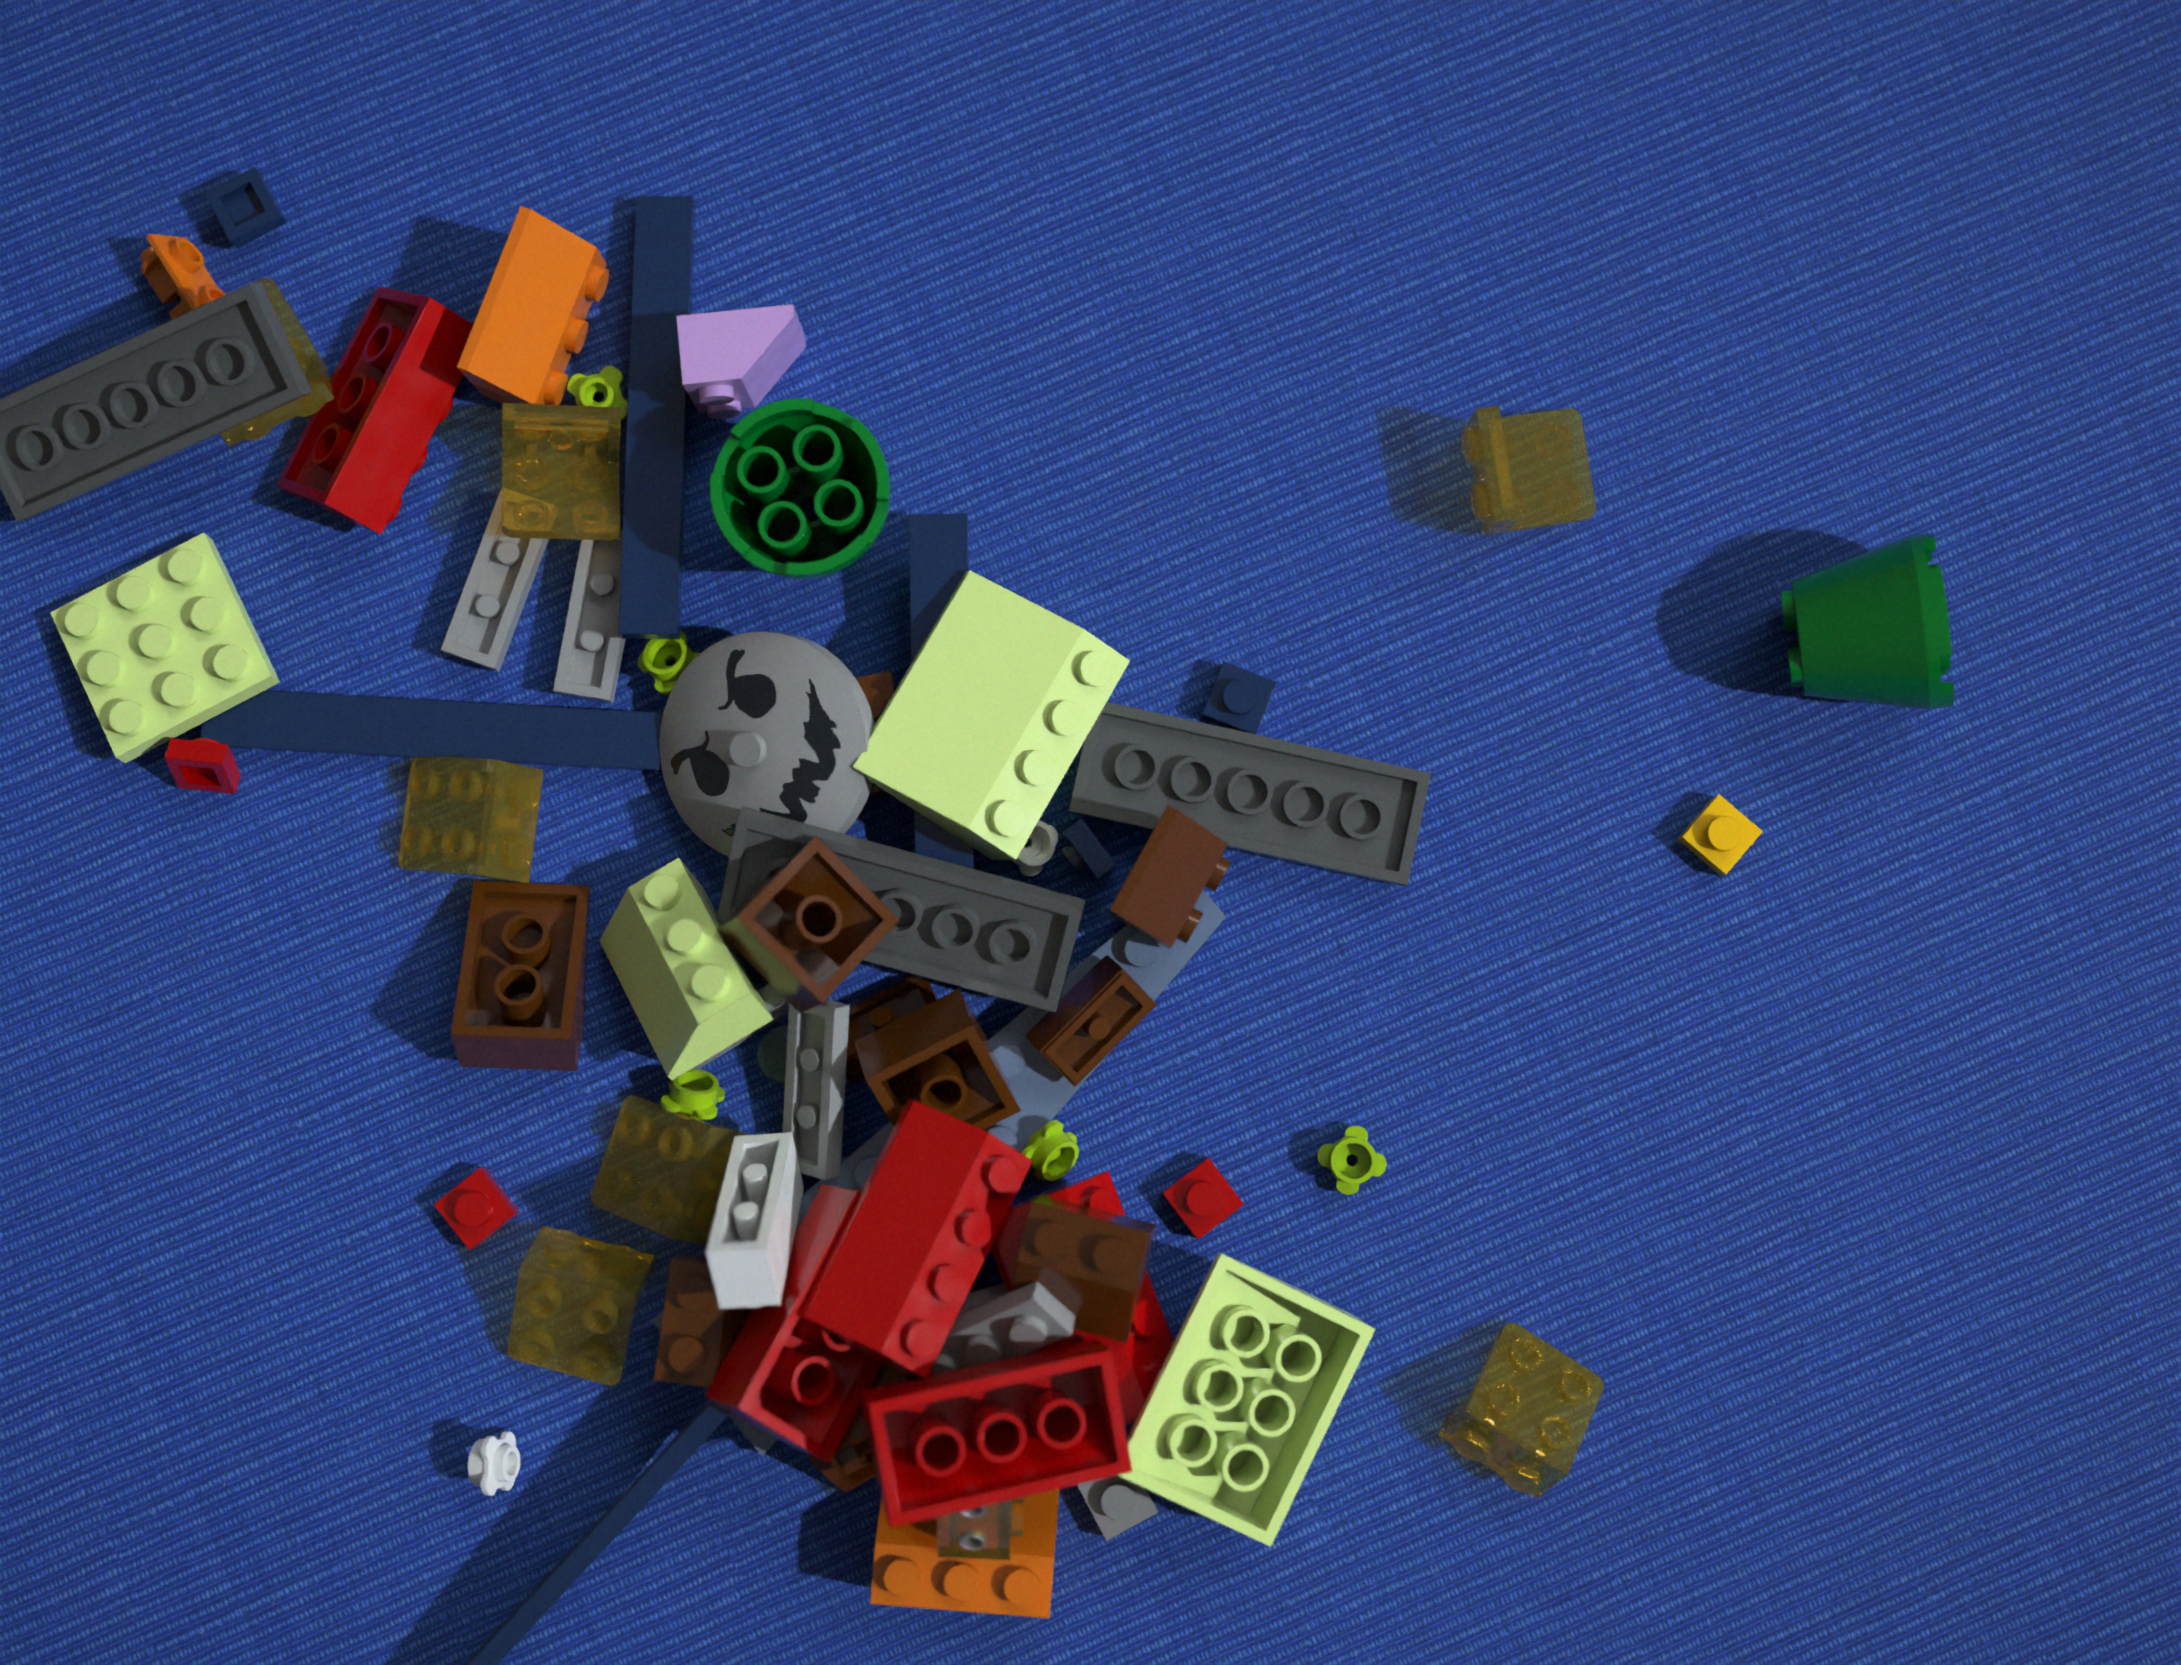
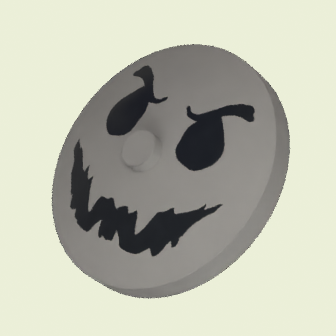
M776 631L747 632L725 638L711 645L691 661L676 681L668 697L660 727L659 748L662 774L670 798L679 815L696 836L719 853L728 857L730 856L737 817L743 807L845 834L861 813L873 785L865 775L851 768L860 754L867 752L868 741L875 726L871 708L862 688L850 670L834 654L814 641L795 634Z

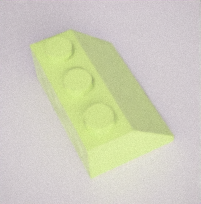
M679 858L628 887L599 940L661 1065L671 1080H674L774 1020L737 950L717 931L722 922L717 921V913L704 888Z

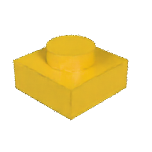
M1718 794L1712 797L1677 839L1717 874L1723 876L1732 869L1763 831Z

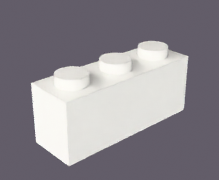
M792 1132L734 1136L706 1249L720 1309L757 1308L780 1305L804 1190Z

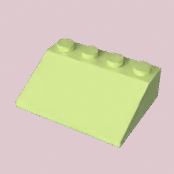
M971 570L966 571L873 727L868 741L867 752L861 753L851 768L865 775L869 781L991 860H1016L1130 660L1085 629Z
M1218 1252L1127 1438L1133 1472L1118 1476L1271 1547L1373 1336L1375 1328L1355 1315L1306 1291Z

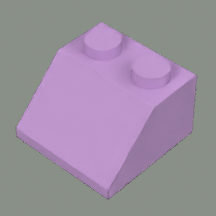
M793 304L676 316L682 385L698 412H707V416L713 419L738 417L742 414L741 409L755 408L806 348L805 334Z

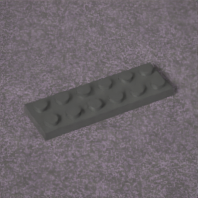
M252 283L0 399V489L16 521L20 522L35 517L313 393L262 283Z
M1106 702L1084 741L1069 813L1153 831L1167 805H1170L1228 843L1226 848L1405 887L1409 881L1431 773Z
M743 807L738 814L717 921L725 922L761 884L806 843L817 836L900 920L863 959L864 961L1056 1013L1086 899Z

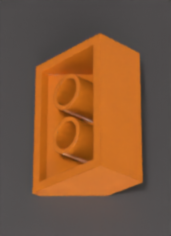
M520 205L457 365V368L483 397L547 419L552 405L558 406L561 403L568 384V374L565 373L570 357L572 353L578 354L582 350L589 330V323L585 321L592 301L599 302L603 297L609 280V270L606 269L607 263L598 248L532 209Z
M1059 1489L986 1505L985 1514L979 1517H967L960 1512L892 1528L889 1526L881 1497L870 1604L1050 1618ZM974 1523L982 1525L986 1529V1545L982 1549L967 1550L960 1546V1528L963 1525Z

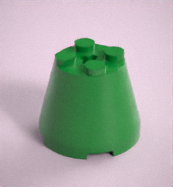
M794 398L762 406L745 416L731 429V435L722 447L715 463L714 471L710 476V499L715 519L731 546L746 561L776 576L790 579H812L830 575L846 568L859 559L872 546L880 534L888 515L891 485L889 471L881 448L872 433L862 422L837 408L817 403L814 399ZM813 499L819 520L810 523L803 514L805 512L803 503Z
M1933 533L1901 538L1791 581L1792 589L1781 591L1785 632L1796 630L1798 647L1787 648L1791 688L1803 687L1805 696L1925 710L1953 707V682L1941 683V675H1947V669L1951 668L1950 656L1952 655L1942 568L1938 564L1928 565V561L1932 560V550H1936V540Z

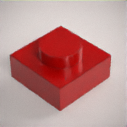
M170 738L164 758L178 788L236 794L241 773L228 744H221L209 738H196L193 741Z
M1209 1157L1205 1158L1162 1192L1198 1240L1244 1205Z
M485 1167L477 1169L433 1204L468 1250L475 1249L520 1213Z

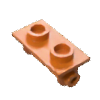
M148 234L146 236L152 247L147 248L140 254L139 258L142 261L140 270L147 278L162 304H171L178 296L182 299L169 312L172 320L227 295L217 287L204 266L203 255L187 238Z

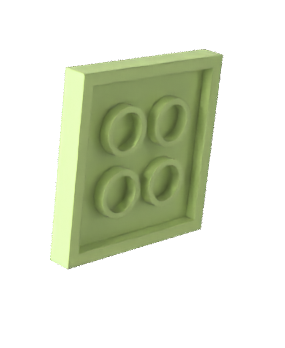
M204 532L50 612L115 757L124 763L166 743L170 738H175L280 683L214 541Z

